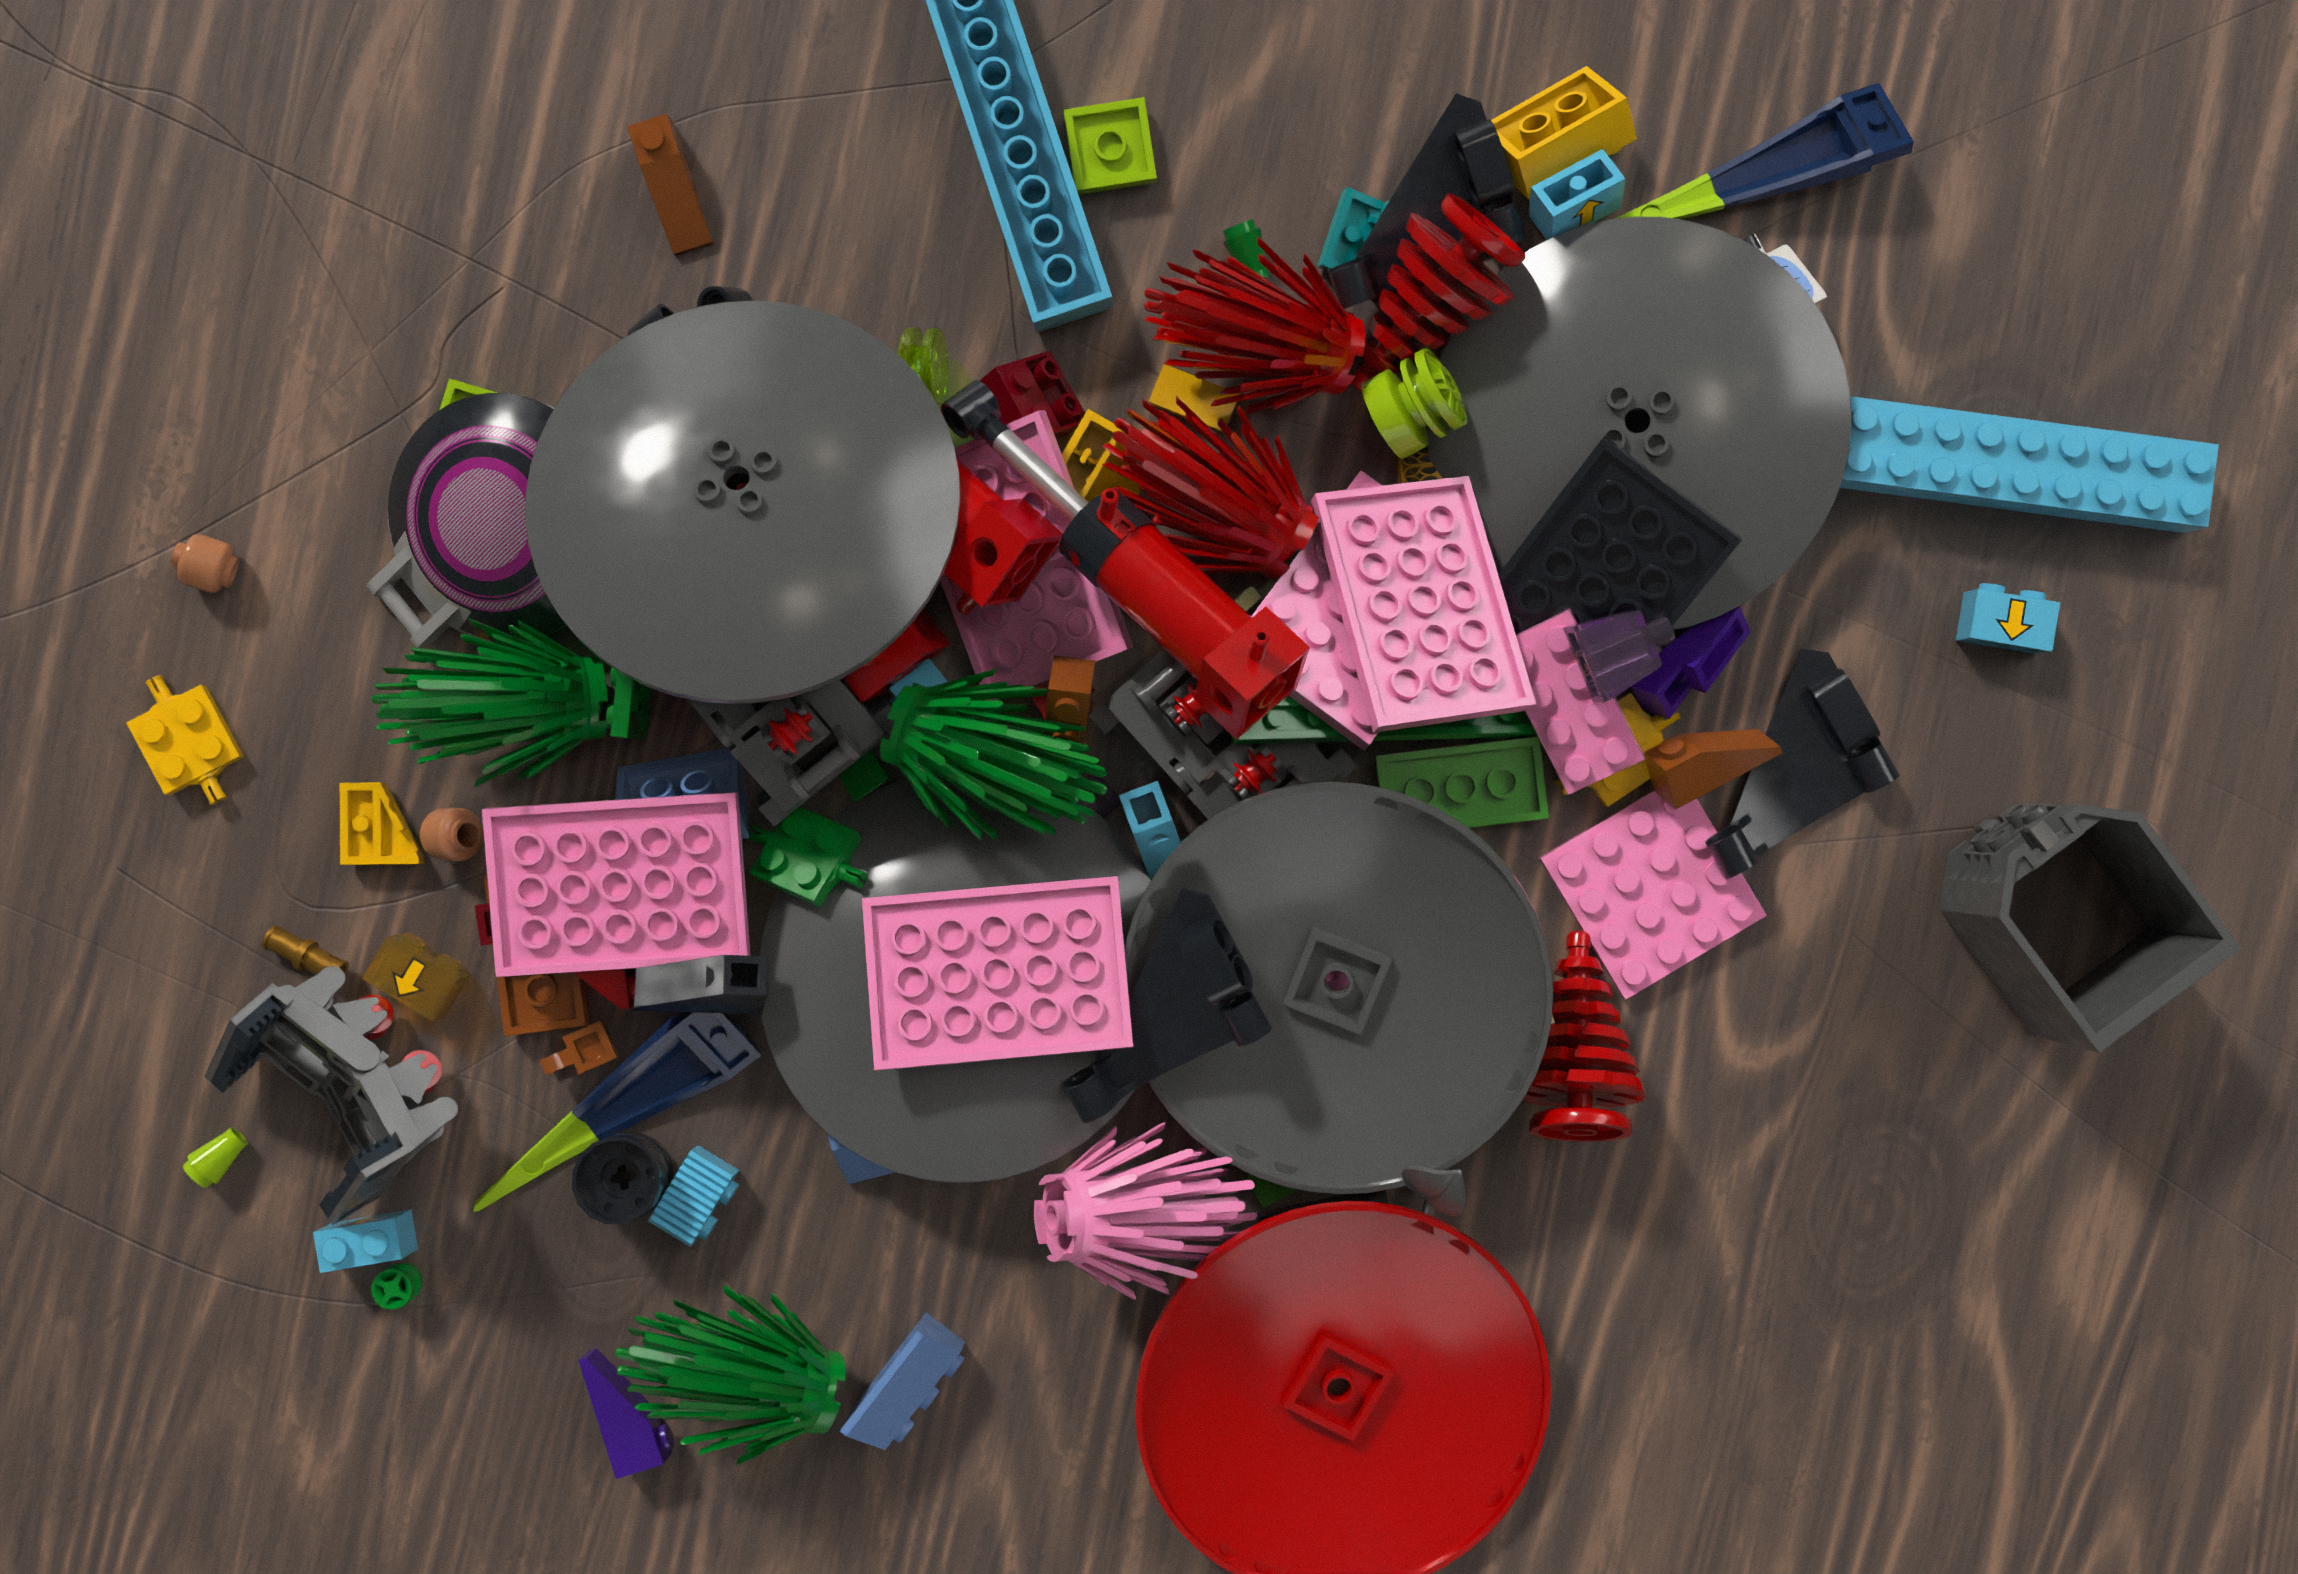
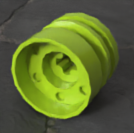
M1423 348L1415 353V362L1410 358L1400 361L1403 382L1395 373L1388 369L1362 383L1364 400L1375 425L1388 446L1401 459L1429 445L1426 425L1434 434L1442 438L1449 434V426L1457 430L1467 424L1465 408L1454 379L1446 367L1442 365L1435 354L1428 348Z

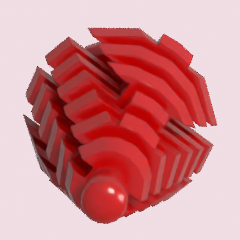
M1448 193L1441 202V209L1447 219L1463 234L1458 242L1426 218L1424 220L1420 215L1410 213L1406 230L1411 233V237L1419 245L1416 246L1410 240L1402 238L1396 251L1397 256L1404 261L1403 264L1410 271L1407 272L1403 267L1393 264L1387 276L1389 283L1397 289V293L1409 305L1393 292L1386 289L1382 290L1378 304L1380 309L1393 319L1394 324L1376 314L1372 316L1369 329L1373 336L1378 339L1379 343L1376 344L1370 340H1365L1363 358L1366 361L1352 373L1355 377L1351 383L1361 392L1362 383L1388 369L1395 374L1401 371L1400 364L1395 360L1396 356L1402 360L1410 358L1415 362V353L1421 349L1412 341L1411 338L1413 336L1424 346L1436 349L1447 342L1444 334L1429 323V320L1437 326H1442L1449 333L1458 335L1469 328L1468 322L1460 316L1462 315L1461 313L1467 314L1472 319L1478 321L1492 313L1491 308L1484 303L1486 301L1482 297L1499 306H1504L1515 299L1509 287L1488 266L1480 261L1478 256L1484 251L1502 264L1515 268L1520 266L1526 259L1525 253L1491 220L1454 194Z
M1572 931L1566 936L1567 959H1559L1554 971L1556 976L1567 978L1561 979L1560 982L1554 981L1552 983L1553 1002H1555L1552 1006V1015L1555 1023H1552L1550 1026L1547 1046L1538 1072L1523 1098L1525 1102L1535 1105H1551L1564 1108L1548 1109L1535 1113L1529 1121V1132L1533 1136L1566 1142L1619 1140L1627 1138L1632 1134V1122L1623 1113L1593 1108V1105L1604 1108L1622 1107L1625 1104L1633 1105L1643 1102L1642 1098H1647L1641 1080L1634 1077L1636 1075L1635 1071L1640 1072L1636 1059L1632 1054L1625 1052L1629 1049L1628 1045L1632 1046L1626 1032L1615 1027L1621 1023L1619 1011L1614 1008V1005L1605 1003L1613 997L1610 984L1602 980L1592 979L1593 975L1600 977L1604 974L1599 959L1589 956V951L1591 950L1590 935L1585 931Z

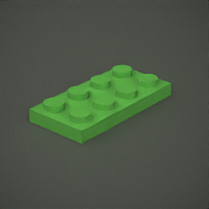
M1539 737L1374 756L1378 787L1417 798L1442 810L1468 828L1549 819Z

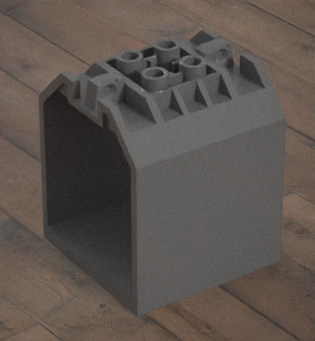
M2026 802L2013 804L1998 815L2002 823L1995 819L1984 820L1974 828L1977 835L1971 839L1972 845L1964 840L1949 851L1947 855L1939 910L2029 1032L2037 1037L2100 1053L2242 949L2142 813L2083 804H2043V802L2037 804H2027ZM2077 838H2080L2148 930L2064 991L2011 920L2009 913L2014 883L2032 870L2037 869Z

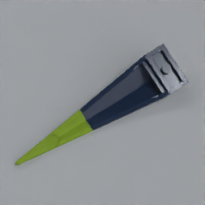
M1876 83L1836 97L1813 113L1740 156L1614 219L1666 217L1681 220L1871 172L1873 165L1912 153L1914 141L1880 83Z
M682 1012L678 1016L674 1014L474 1202L473 1212L482 1210L539 1175L585 1151L592 1143L615 1135L675 1104L730 1080L761 1056L760 1048L728 1014Z

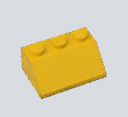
M1588 66L1583 67L1491 120L1498 133L1514 186L1529 200L1531 187L1601 149L1607 155H1612L1637 139L1627 97Z

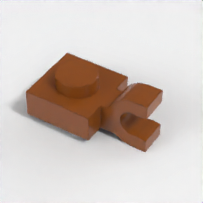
M603 1019L563 1036L562 1038L567 1048L539 1061L545 1075L573 1063L579 1075L620 1056Z

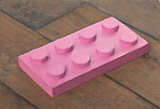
M1570 608L1516 634L1536 705L1527 710L1526 713L1568 795L1645 760V755L1613 692L1610 691L1606 695L1603 693L1601 684L1603 672L1585 637L1575 625L1577 621ZM1573 624L1583 650H1586L1593 667L1592 672L1595 678L1586 682L1563 627ZM1596 680L1597 683L1587 687L1586 683ZM1598 685L1599 688L1596 693L1589 692V687ZM1598 690H1600L1602 697L1593 701L1590 693L1596 695Z

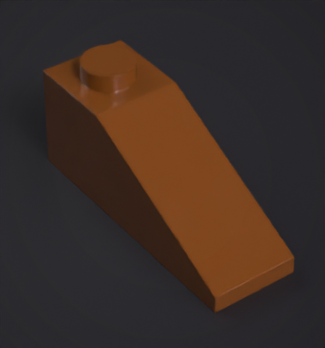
M665 113L628 125L627 128L641 171L673 254L677 256L714 244L678 129L670 117Z
M1748 729L1678 734L1664 740L1659 745L1644 752L1653 790L1676 810L1782 754V750L1778 744L1760 730Z

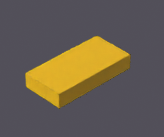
M1163 364L1148 403L1186 419V413L1176 404L1177 396L1212 430L1224 434L1218 426L1217 420L1221 418L1228 425L1237 402L1219 406L1210 405L1216 399L1240 394L1221 395L1220 391L1224 387L1204 379H1198L1194 375Z

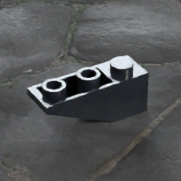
M719 955L636 968L634 1011L762 1015L767 988V956Z

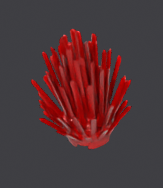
M1257 237L1258 246L1274 261V264L1263 255H1258L1259 262L1308 304L1293 298L1233 257H1228L1227 262L1222 259L1220 262L1196 249L1192 250L1196 258L1210 264V268L1223 275L1207 268H1200L1199 273L1172 262H1167L1170 270L1195 279L1197 284L1217 292L1178 278L1170 279L1159 276L1163 284L1170 285L1180 292L1172 295L1152 288L1145 290L1144 295L1146 298L1159 302L1146 301L1144 304L1145 310L1160 314L1163 318L1149 316L1144 319L1147 322L1164 326L1157 329V335L1152 340L1215 351L1220 354L1184 350L1178 352L1181 358L1201 361L1169 359L1163 364L1218 370L1197 371L1195 377L1198 379L1287 377L1226 387L1220 391L1221 395L1244 394L1216 399L1210 406H1219L1287 392L1248 406L1245 414H1250L1274 406L1273 410H1278L1319 392L1338 395L1347 389L1355 377L1348 374L1355 355L1363 357L1366 340L1363 320L1355 318L1354 313L1344 310L1309 257L1304 253L1303 262L1306 267H1302V274L1310 285L1259 237Z
M1177 396L1176 404L1186 413V421L1219 452L1213 450L1177 418L1170 416L1163 410L1158 411L1144 399H1142L1143 407L1158 418V424L1154 421L1149 422L1127 408L1128 416L1141 424L1144 429L1140 431L1125 420L1117 418L1114 425L1121 431H1115L1112 437L1116 442L1124 446L1125 453L1110 443L1102 444V446L1129 465H1122L1119 468L1107 462L1102 464V466L1136 483L1140 489L1146 491L1147 496L1187 516L1120 486L1112 489L1122 492L1138 508L1156 515L1152 518V521L1156 524L1229 546L1226 547L1170 534L1165 535L1186 556L1236 562L1195 563L1202 571H1206L1205 574L1259 572L1272 581H1276L1283 576L1290 568L1289 565L1284 563L1285 560L1289 559L1298 548L1303 551L1316 528L1319 517L1314 514L1313 507L1304 500L1279 434L1275 439V444L1282 467L1268 440L1265 437H1262L1261 440L1259 439L1240 405L1238 406L1237 413L1243 422L1241 432L1265 467V471L1237 433L1232 432L1223 419L1219 418L1217 420L1218 426L1245 461Z

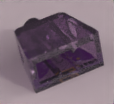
M1640 610L1625 611L1563 627L1593 702L1611 700L1660 668L1662 664L1656 647L1675 639L1672 625L1665 616L1646 624Z

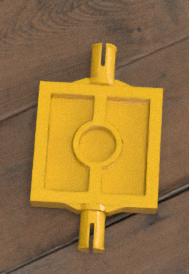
M162 675L152 677L153 680H147L145 683L157 703L148 712L126 722L164 795H172L188 786L201 785L210 805L220 803V800L224 801L227 799V796L223 792L216 776L225 767L244 758V755L209 689L201 684L183 694L172 695Z
M1627 693L1617 700L1643 753L1663 742L1661 730L1681 719L1678 712L1674 713L1670 719H1664L1658 715L1651 717L1642 710L1632 693ZM1646 758L1589 785V787L1595 791L1605 807L1610 806L1651 779ZM1560 778L1554 781L1557 787L1563 786ZM1564 786L1559 789L1562 795L1565 796L1567 792Z

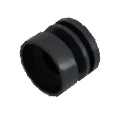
M621 1132L592 1143L580 1154L572 1171V1190L577 1204L590 1218L604 1224H625L652 1212L657 1207L672 1182L673 1166L667 1150L655 1138L641 1132ZM626 1169L629 1172L634 1171L635 1179L629 1182L625 1179L621 1180L619 1173Z

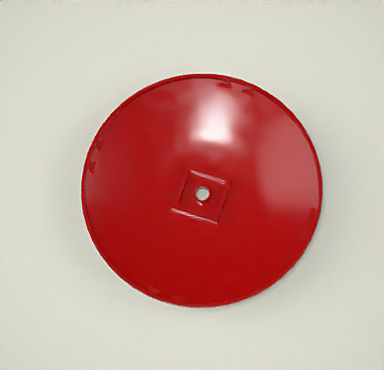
M1365 1201L1321 1203L1281 1213L1239 1232L1217 1247L1192 1270L1198 1274V1277L1195 1279L1185 1278L1163 1307L1149 1335L1141 1358L1136 1383L1135 1421L1142 1463L1153 1492L1163 1510L1180 1533L1197 1550L1233 1574H1432L1461 1557L1489 1534L1517 1500L1534 1470L1546 1434L1551 1401L1550 1366L1546 1344L1538 1320L1515 1280L1488 1250L1469 1235L1431 1215L1398 1205ZM1343 1378L1348 1381V1386L1342 1393L1332 1394L1327 1391L1329 1383L1334 1379Z

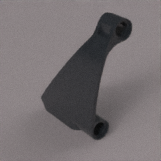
M1457 93L1454 95L1355 259L1328 269L1336 296L1344 309L1381 294L1383 289L1388 291L1394 289L1395 287L1389 283L1387 278L1391 265L1396 264L1403 267L1407 272L1410 271L1403 264L1404 261L1397 256L1396 252L1402 238L1410 240L1416 246L1419 245L1411 237V233L1406 230L1410 213L1418 214L1424 220L1426 218L1448 233L1457 242L1460 240L1463 234L1447 219L1441 209V202L1448 193L1456 195L1477 209L1514 242L1526 238L1512 197L1515 195L1514 182L1498 133L1493 122L1490 119H1486L1480 101Z
M1800 649L1765 732L1767 737L1781 747L1782 754L1750 770L1730 825L1705 841L1725 878L1734 877L1748 870L1759 862V858L1763 853L1862 793L1876 791L1900 776L1878 738L1880 731L1847 674L1842 669L1837 668L1829 652Z
M1182 888L1129 997L1133 1048L1103 1050L1096 1062L1071 1075L1063 1082L1064 1090L1083 1123L1092 1122L1104 1116L1128 1093L1180 1065L1233 1041L1238 1046L1249 1045L1270 1032L1272 1026L1252 992L1253 979L1251 972L1208 894Z

